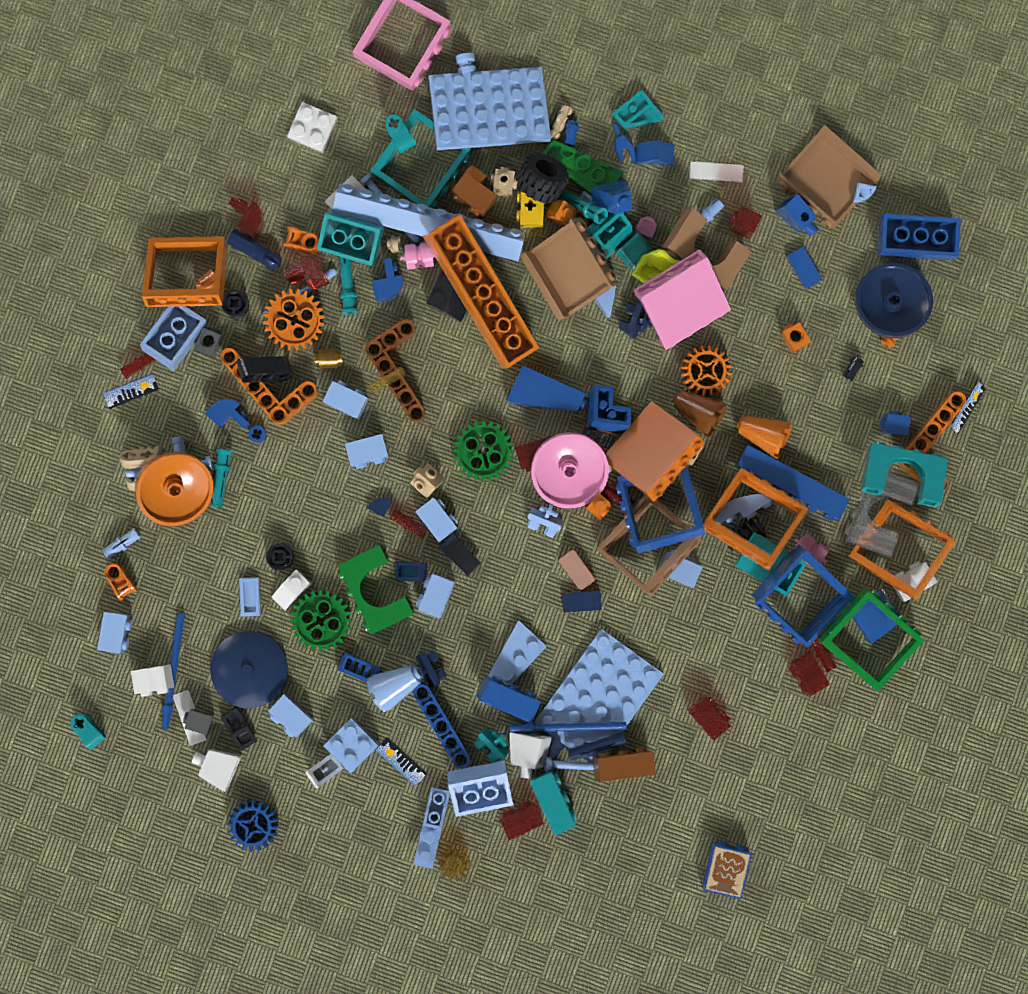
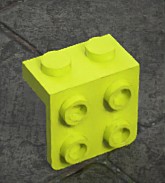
M657 249L641 256L632 275L642 283H646L679 261L670 257L667 251Z

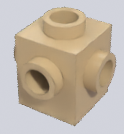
M508 167L496 169L495 174H491L490 180L493 192L500 196L512 195L513 189H517L515 171ZM503 178L508 180L506 182H501L500 179Z
M428 463L424 468L419 467L412 474L414 479L410 484L428 498L445 478Z

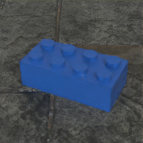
M884 213L879 218L877 256L953 261L959 257L961 218Z

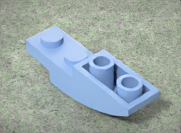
M754 494L727 502L715 522L721 524L727 521L729 523L737 518V513L741 519L745 517L750 519L758 514L757 509L761 507L766 509L774 504V502L762 494Z
M431 787L413 865L433 869L450 791Z

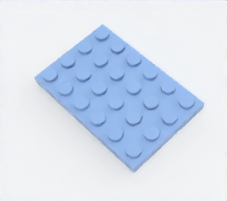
M542 67L429 75L428 80L437 150L550 142L551 135Z
M600 629L534 723L626 722L627 726L664 674L607 632ZM623 730L549 731L548 733L568 748H574L583 745V742L590 743L619 734ZM610 749L591 754V757L585 756L582 758L588 762H593L592 757H597L598 753L608 752Z

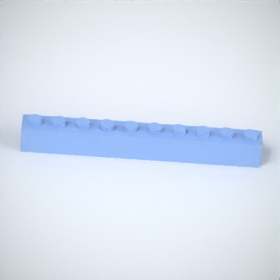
M339 184L332 209L333 213L420 236L427 234L452 217L459 215L448 213L443 209H433L425 204L411 203L406 199L392 198L387 194L373 193L368 189L354 188L349 184ZM460 214L482 252L514 261L519 260L525 237L524 232L515 228H505L500 224L486 223L481 219L467 218Z

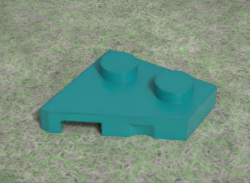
M640 90L612 113V116L623 129L661 122L665 119L643 90Z

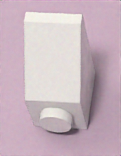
M295 570L282 583L272 598L284 610H287L312 582L300 570Z

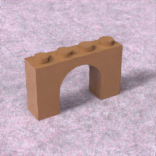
M693 208L685 209L661 248L667 251L673 259L681 261L695 252L694 244L696 237L708 219ZM729 241L719 258L711 264L722 290H728L751 253L749 249L738 241Z

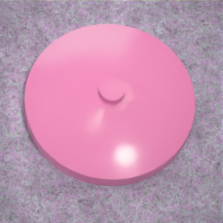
M575 432L560 433L547 439L537 449L531 464L532 481L539 495L548 503L561 508H577L592 502L596 495L603 491L609 473L608 461L600 445L592 438Z

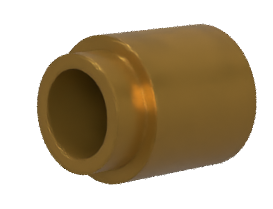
M337 348L318 350V354H315V364L319 365L320 369L338 368V366L343 365L342 350H337Z

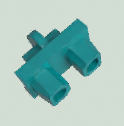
M485 727L474 743L479 750H483L486 746L491 750L487 755L491 763L499 760L503 761L510 753L506 748L508 742L504 739L507 735L505 731L499 734L496 730L491 732Z

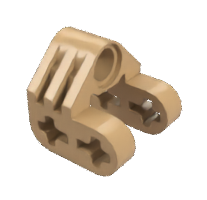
M152 446L147 448L140 447L138 450L122 452L120 454V461L124 468H143L150 460L164 454L165 451L160 446H155V448ZM138 476L125 478L129 490L135 491Z

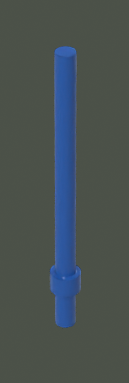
M177 613L170 661L174 688L185 614ZM174 688L168 689L169 692L166 693L165 703L162 705V729H169L170 717L174 706H172Z
M526 722V724L510 725V732H526V734L549 731L626 730V722L533 724V722Z

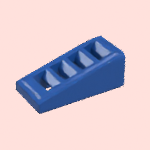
M343 652L336 669L364 682H368V678L365 677L369 668H373L370 677L379 673L381 667ZM348 658H350L351 661H350V663H349L347 669H345L344 666H345V664H346ZM355 661H357V667L355 671L352 672L351 670L355 664ZM362 665H366L362 675H359Z

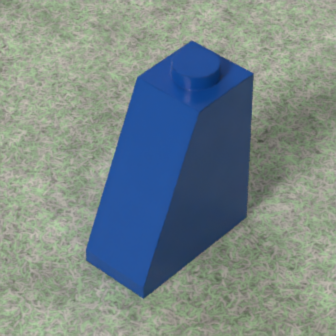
M627 180L591 188L593 202L598 207H604L613 214L632 210L631 191Z

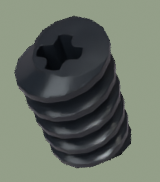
M757 517L756 520L753 518L749 519L750 525L744 522L743 528L737 526V533L734 530H730L746 541H749L754 532L765 538L767 537L766 531ZM727 545L730 551L733 553V550L735 549Z

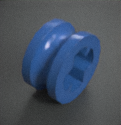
M256 425L250 428L248 436L251 441L262 443L266 439L267 433L263 427ZM258 429L259 432L260 430L262 431V434L260 435L261 438L258 440L256 437L253 438V435L255 434L254 430Z

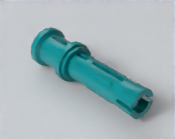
M568 190L564 191L561 195V200L580 210L586 218H592L597 224H602L606 221L608 211L604 207H598L593 201L587 202Z
M339 257L343 291L340 294V298L343 300L342 314H357L359 309L356 308L357 293L353 288L351 260L346 259L345 264V259Z
M216 448L218 454L216 464H214L216 472L210 506L222 507L227 472L231 470L229 464L233 451Z

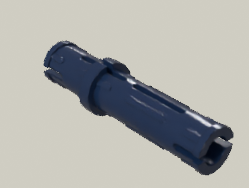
M620 732L619 734L590 743L583 742V745L567 749L570 761L585 756L591 757V754L626 744L623 732Z

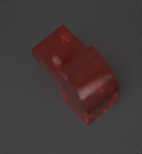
M232 197L228 204L231 208L243 214L236 227L256 240L264 226V215L254 201L248 207L249 203L243 199L238 198L236 200Z
M311 256L299 257L300 264L292 265L288 269L283 270L284 276L290 285L306 279L307 284L314 291L330 284L327 273L320 262Z

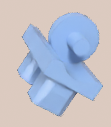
M552 504L548 508L541 506L539 510L532 507L528 515L527 527L537 530L539 524L547 526L544 534L553 538L557 531H560L564 520L557 518L558 512L552 510Z

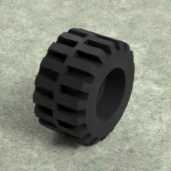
M532 153L524 160L516 181L520 190L527 197L540 203L556 202L560 198L569 180V173L566 167L556 158L547 154Z

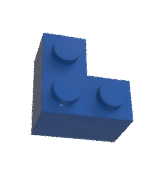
M594 385L588 392L587 428L624 433L631 426V408L613 405V387Z

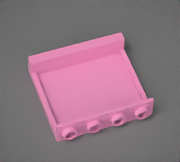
M697 250L633 290L642 302L659 337L658 342L666 350L675 346L686 337H690L694 332L702 327H706L709 323L731 310L707 256L700 250Z

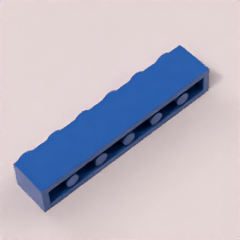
M749 445L745 446L735 467L739 468L738 472L741 468L748 472L752 471L760 480H767L775 489L785 491L793 500L805 503L809 510L822 512L823 517L832 522L834 519L840 520L850 501L849 498Z

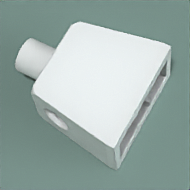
M526 732L510 733L511 764L521 766L520 777L532 778V770L544 766L551 737L526 734Z
M210 749L206 756L196 752L192 763L201 766L198 776L225 792L229 788L242 756Z

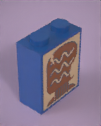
M718 840L717 843L712 842L702 889L742 899L752 853L748 851V847L742 845L732 847L729 846L728 842Z

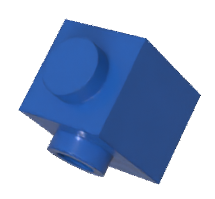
M890 411V414H885L884 418L880 419L879 428L882 429L881 434L900 437L908 436L911 417L901 415L902 412Z

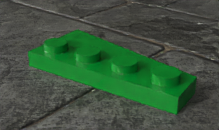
M552 140L542 153L560 161L566 167L569 173L568 177L591 196L592 187L618 182L624 174V171L620 169L617 170L609 164L595 160L591 156L584 155L555 140Z

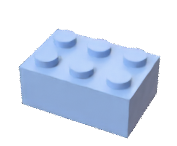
M186 306L167 307L141 342V349L172 371H175L199 338L202 328L207 327L206 320Z
M505 761L447 772L448 785L456 817L513 805Z

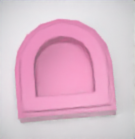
M648 216L641 218L634 232H639L642 236L652 239L656 230L655 220Z

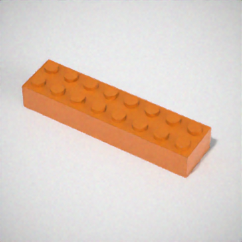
M460 214L423 235V238L501 368H509L539 349V346Z

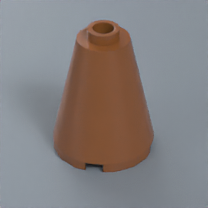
M684 390L680 393L677 392L672 399V402H674L673 407L708 438L715 432L716 429L713 427L721 423L727 410V404Z

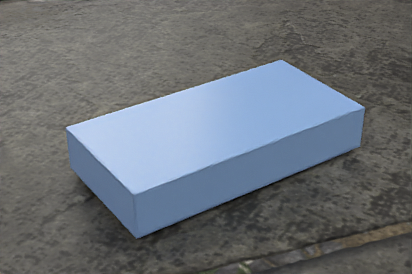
M259 577L239 578L241 617L261 616Z

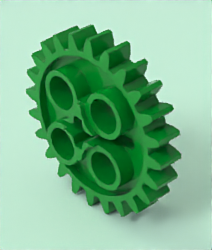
M485 420L482 421L480 426L475 421V427L472 428L468 424L469 430L461 429L464 435L456 436L460 441L453 443L458 447V449L452 450L453 453L458 454L453 460L460 461L456 467H463L461 473L463 474L467 471L468 479L473 475L475 482L479 477H481L482 483H484L485 477H488L490 482H492V476L495 475L499 479L498 473L506 474L503 468L511 467L507 461L514 460L509 456V454L514 453V450L509 449L514 443L507 442L511 436H504L506 429L499 431V424L494 428L492 421L488 426ZM478 435L482 436L484 448L489 449V452H486L489 468L485 467L483 455L478 454V451H481ZM486 436H495V443L492 445L486 444ZM469 440L477 442L475 449L470 450L467 448L466 444ZM493 453L500 455L501 459L498 463L494 464L490 461V456ZM474 458L481 459V467L473 468L471 465Z
M319 590L318 595L315 591H312L311 597L306 593L304 594L306 600L299 598L300 606L293 605L297 611L290 613L295 616V619L289 620V622L295 623V626L290 629L297 631L293 637L300 636L298 643L300 644L305 641L304 648L312 645V651H315L316 647H319L320 652H323L324 647L330 651V645L337 648V641L344 643L342 636H349L345 630L352 629V627L347 625L348 622L353 621L347 618L352 612L345 611L349 605H342L341 603L344 599L337 600V593L331 597L329 590L325 595L323 590ZM322 602L329 604V611L327 613L320 611V604ZM333 611L336 612L334 616L324 621V626L318 624L312 629L306 630V627L319 620L318 616L322 618ZM306 612H310L313 616L310 623L305 622L303 619V615ZM331 619L339 621V627L336 630L331 629L329 625ZM316 628L320 629L323 633L320 639L313 637V631Z

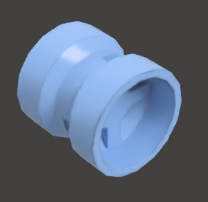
M463 53L456 56V62L459 64L458 73L477 72V68L474 66V53Z

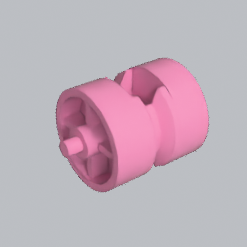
M426 242L420 243L418 247L415 244L404 245L405 254L400 256V260L404 259L406 261L407 270L416 269L419 265L434 267L433 258L435 256Z
M806 533L801 539L798 540L796 538L794 540L796 546L798 544L801 545L819 563L823 562L825 564L827 562L825 556L829 549L821 543L817 544L816 539Z

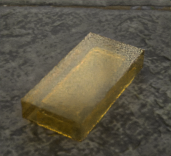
M399 367L371 383L368 387L372 394L404 377L406 373L402 367Z

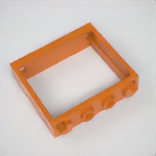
M225 237L149 238L142 289V299L146 307L223 305L228 245ZM217 251L214 288L152 290L157 252Z
M741 468L703 526L706 532L769 570L806 515L808 508L801 504V501L790 498L785 491L772 487V484L767 480H760L752 471L748 472ZM741 482L797 515L771 556L715 522Z
M887 499L850 553L849 558L917 601L955 545V541L948 531L943 530L941 532L936 529L937 526L929 520L925 522L919 518L920 515L912 510L908 512L903 509L904 506L901 503L891 502ZM891 512L945 544L916 588H913L862 556Z

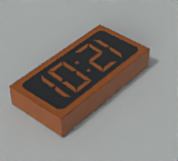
M583 424L580 434H584L596 441L604 451H608L619 438L618 434L609 431L588 429L587 424Z

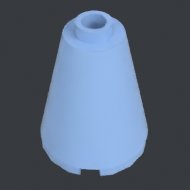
M414 665L379 673L368 679V691L370 694H374V703L381 710L388 711L422 682L423 673L419 667Z

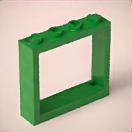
M863 587L817 639L878 692L925 640L920 636L922 632L914 625L910 628L906 624L908 620L900 613L896 615L892 612L894 608L887 601L882 603L878 600L880 597L878 593L873 589L868 591ZM868 600H871L913 637L876 679L831 641Z

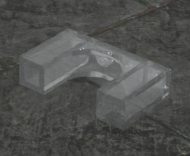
M887 472L884 492L880 496L861 492L859 497L861 503L859 507L855 506L852 514L853 522L852 524L848 523L845 530L847 542L892 557L898 542L899 533L874 524L868 516V510L874 503L887 499L912 507L918 494L920 483Z

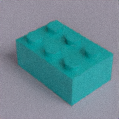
M329 209L324 215L317 250L372 266L377 260L384 226L333 213L332 209Z
M552 770L544 771L530 778V783L554 836L576 827L575 821L578 820L573 807L569 808L567 805L569 798L565 790H560L559 785L561 781L557 772H552Z

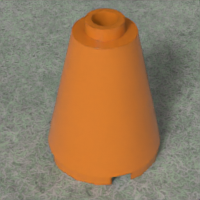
M745 415L744 418L739 419L736 428L739 429L738 433L772 457L779 459L782 454L779 452L780 448H785L792 429L790 428L792 423Z

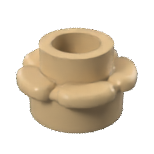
M393 234L391 238L387 239V249L391 250V253L400 252V236H394Z

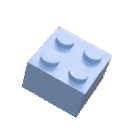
M432 574L431 577L427 576L423 586L426 588L424 595L420 594L416 604L419 606L418 610L440 619L455 582L436 574Z
M352 717L324 747L352 773L380 743Z

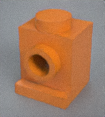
M598 493L585 509L601 520L612 505Z

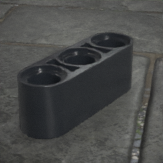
M286 356L245 357L237 361L242 382L286 381L293 376L288 357Z

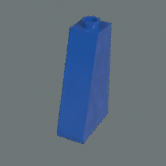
M522 365L508 396L507 403L577 413L579 409L583 410L587 399L584 398L586 393Z

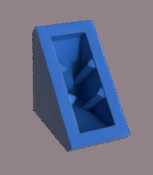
M658 140L636 144V164L674 165V145Z

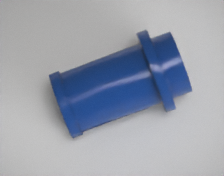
M567 121L563 144L575 146L577 129L580 128L578 126L579 122Z

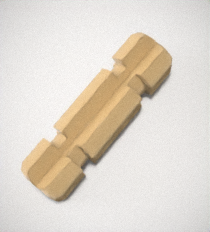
M568 105L562 107L561 114H558L552 126L553 129L550 130L551 140H558L559 133L563 131L569 119L568 117L573 112V109Z

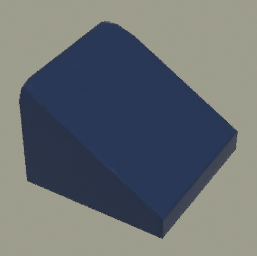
M545 733L544 736L551 737L547 757L556 760L565 745L552 735Z

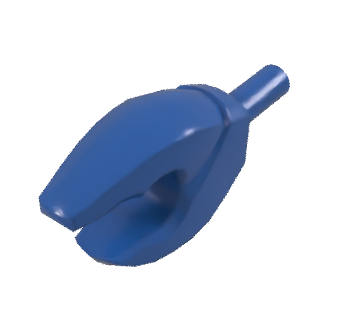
M618 124L613 125L618 137L614 139L615 154L624 162L622 150L626 149L629 152L632 163H635L636 152L634 145L626 135L622 136Z

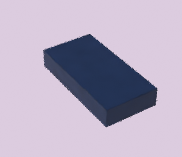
M396 561L395 580L425 582L427 578V563Z
M601 591L562 593L563 613L602 610Z

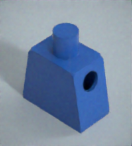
M798 194L787 197L774 210L796 232L804 230L809 236H812L819 229L812 222L816 218L815 213Z

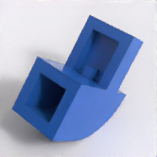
M391 258L384 259L387 278L372 281L377 302L394 299L403 288V276H395V274H398L397 264L393 263Z
M231 399L217 401L205 413L221 428L231 418L244 429L251 425L248 422L249 417L242 410L238 412L242 405Z

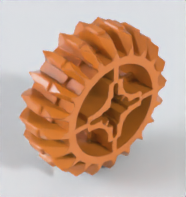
M701 345L700 352L693 348L694 355L690 352L687 353V357L690 360L683 359L682 362L687 365L680 368L686 371V373L681 374L682 378L687 377L683 384L686 385L690 382L691 385L688 387V390L690 391L695 387L694 394H698L699 390H701V396H705L706 391H708V395L711 397L713 396V390L716 394H719L720 389L718 387L723 390L726 388L723 382L730 383V379L726 378V376H732V372L727 371V369L732 368V365L725 364L730 359L727 357L723 360L724 351L720 355L717 354L718 347L712 352L711 345H708L707 351ZM709 356L714 359L710 363H704L697 358ZM692 363L696 365L695 367L699 371L695 379L691 374ZM717 363H719L721 367L720 379L714 372V367ZM712 364L713 366L710 368L709 371L711 372V374L709 375L707 373L706 375H703L702 378H700V376L703 374L702 372L704 371L702 370V367L706 369ZM703 379H709L715 385L703 386L699 382Z

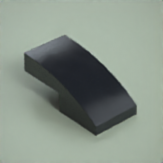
M453 534L439 546L467 576L481 564Z
M237 706L220 716L240 751L257 742V738Z

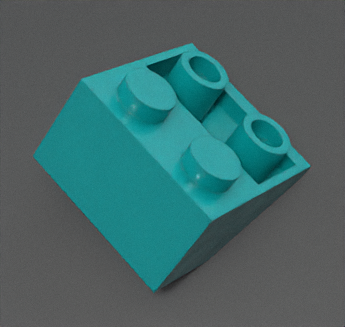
M608 212V217L604 223L597 224L593 222L587 228L590 236L596 240L599 251L605 255L606 259L633 235L632 225L624 213L613 214Z

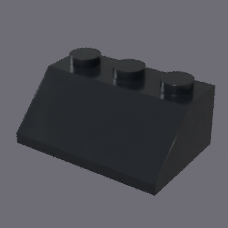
M442 270L426 304L428 307L462 323L467 309Z

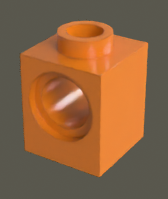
M792 322L783 327L785 331L781 333V336L791 353L811 343L800 322L796 325ZM791 332H797L799 334L798 341H794L791 339Z

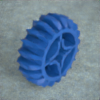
M256 799L252 800V805L249 800H245V806L239 803V810L237 808L232 809L235 815L230 814L228 816L233 822H227L226 826L232 827L227 833L234 834L230 838L231 841L238 840L235 844L236 847L241 843L243 844V851L246 850L247 846H249V852H253L254 846L257 851L261 850V845L267 848V841L269 843L274 842L271 836L276 837L278 835L273 829H278L279 825L273 824V822L278 821L279 818H272L276 811H268L271 807L270 804L264 808L263 800L260 801L259 805H257ZM255 810L252 818L240 817L245 811ZM261 813L268 822V828L260 821ZM255 819L256 827L251 831L249 823ZM238 823L245 828V837L240 833ZM256 832L266 834L260 840H251V837Z

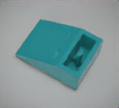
M755 532L748 541L770 556L777 547V545ZM783 549L769 570L742 553L734 566L764 582L790 553ZM801 560L775 590L788 596L807 563Z

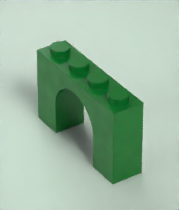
M381 545L338 565L339 570H337L341 580H345L348 585L346 591L349 597H354L357 603L354 607L358 615L362 614L365 619L363 625L367 633L371 632L372 635L415 614L407 597H403L385 607H377L368 603L362 594V582L369 572L389 563Z

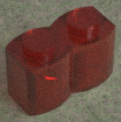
M810 651L789 662L790 667L788 670L793 678L797 677L800 681L798 686L804 695L812 696L830 685Z

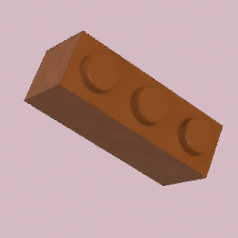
M647 747L635 748V752L618 750L617 754L610 755V752L598 753L597 757H592L594 778L599 782L656 775L654 752L647 750Z

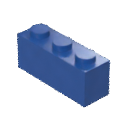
M487 675L485 676L476 695L479 701L530 723L541 703L534 692L529 690L526 692L521 691L520 687L513 683L507 685L503 683V679L495 675L492 678Z

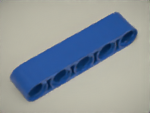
M425 683L419 684L413 691L414 698L453 764L459 769L466 768L470 763L469 752L430 686ZM420 687H424L428 691V695L424 698L419 697L417 694V690ZM429 704L437 706L438 711L435 714H430L427 711ZM445 721L447 729L444 731L439 730L437 722ZM453 737L457 740V745L449 747L446 740ZM459 754L467 757V761L464 764L457 762L456 757Z

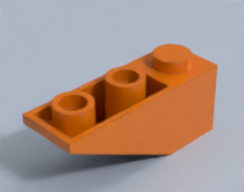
M564 200L552 202L545 215L561 227L570 223L569 220L578 217L586 223L587 228L594 222L593 219L586 218L581 211Z

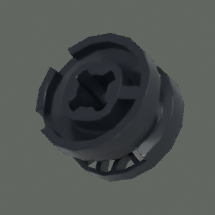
M229 290L223 296V305L221 307L228 316L241 318L249 311L250 304L246 295L241 291Z
M274 544L266 552V562L274 570H286L294 562V552L285 544Z

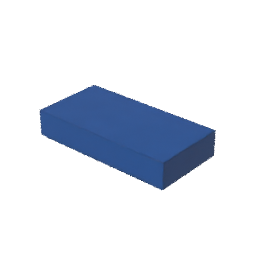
M804 246L786 256L805 290L822 280Z

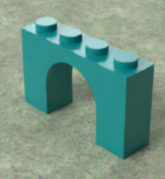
M883 442L871 443L867 449L860 492L880 496L884 492L889 466L894 463H906L912 466L920 477L917 504L937 508L942 503L948 465L947 458H943L940 454H924L921 450H905L902 446H886Z

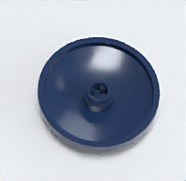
M886 263L873 268L862 278L855 294V307L862 323L875 334L886 338H903L914 334L926 323L933 308V293L926 278L916 269L905 264Z
M257 631L235 633L226 638L215 650L210 666L211 680L218 694L228 703L241 708L260 707L272 701L282 691L288 676L287 658L281 646L264 633Z

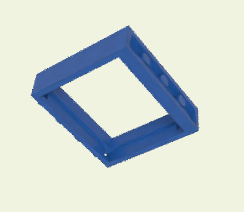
M687 466L680 473L695 527L641 542L627 490V487L633 486V484L623 476L617 477L619 483L616 485L617 493L622 495L623 498L620 505L622 512H626L628 517L624 519L627 530L632 532V536L629 539L632 548H636L638 553L706 535Z
M799 544L751 594L756 600L754 604L761 611L766 609L768 611L766 615L774 623L777 620L781 623L778 627L786 634L788 632L792 633L793 635L790 638L798 645L801 642L807 648L855 597ZM803 559L838 593L799 633L765 599Z

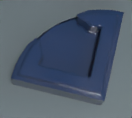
M379 498L371 502L367 508L385 517L393 500Z

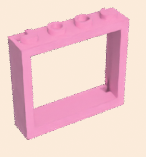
M383 0L353 50V55L356 59L413 91L415 87L421 84L423 80L422 75L425 70L428 71L432 66L433 61L431 60L435 54L438 55L441 51L443 39L449 37V33L452 30L451 22L415 0H398L441 25L413 74L408 78L366 53L397 1Z

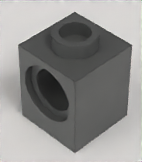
M202 328L194 349L215 358L223 336L215 328ZM212 336L214 338L213 344L206 346V338Z
M192 708L184 715V729L207 735L210 731L214 714Z

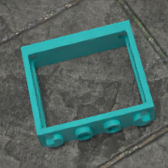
M415 109L404 123L410 133L419 121L434 131V122ZM391 141L370 171L372 176L409 202L425 204L434 209L439 203L437 201L441 195L444 196L449 190L450 186L448 184L451 180L455 181L459 176L461 166L469 162L471 148L460 149L461 153L426 202L383 173L398 152L393 141Z

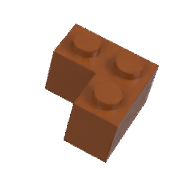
M466 172L452 190L453 199L460 205L463 203L467 205L468 214L474 219L480 218L484 220L496 203L497 195Z

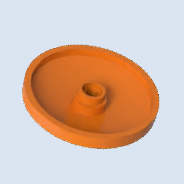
M168 452L153 458L142 468L135 484V497L141 511L151 521L164 526H179L195 520L207 509L213 496V480L209 470L200 459L184 452Z

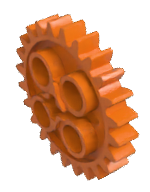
M289 288L288 294L281 290L282 296L279 297L277 294H274L276 300L269 299L272 305L265 306L268 313H263L262 315L267 317V320L262 321V323L268 324V327L264 331L271 332L268 338L275 337L274 344L279 341L281 342L280 348H283L286 344L289 351L292 346L298 351L299 345L306 349L305 343L313 345L311 339L318 340L315 334L322 333L318 328L325 325L320 322V319L325 318V316L319 315L323 308L316 307L319 301L312 302L313 295L307 298V291L300 295V289H297L295 294L291 288ZM290 301L293 303L294 308L291 312H286L284 304ZM310 310L311 317L308 320H303L301 317L302 311ZM280 311L291 317L296 314V319L309 324V327L306 328L296 322L291 325V321L278 315V312ZM277 320H285L286 326L284 329L279 330L276 328ZM301 327L303 335L297 338L294 336L293 331L295 328Z

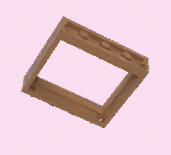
M647 495L639 498L637 505L633 508L636 522L653 505L681 530L690 528L657 499L653 502ZM625 513L624 519H627V513ZM623 519L620 524L617 523L612 528V533L607 538L605 537L601 540L602 543L597 550L651 597L702 539L699 536L683 541L644 584L609 553L629 531Z

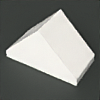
M330 754L305 773L317 789L344 768Z

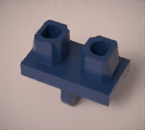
M637 302V304L628 303L625 313L632 316L631 321L622 320L619 329L630 338L636 340L639 332L644 333L646 327L652 328L653 325L649 322V317L642 302Z
M435 651L424 652L415 657L418 662L416 667H419L423 673L422 684L428 681L430 687H434L440 684V681L447 676L442 667L434 671L431 665L438 661Z

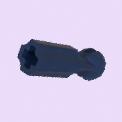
M236 229L229 235L228 245L262 263L268 269H276L281 265V256L278 252L270 250Z

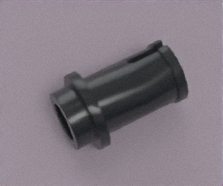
M856 356L853 359L850 358L851 362L842 375L852 382L859 369L864 367V361Z

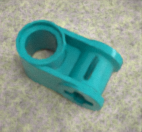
M389 115L385 121L386 129L396 149L401 154L416 145V141L398 115ZM394 121L395 124L397 123L398 127H391V122Z
M80 713L71 719V728L89 750H92L106 739L104 732L94 723L89 715ZM83 719V725L78 726L79 720Z

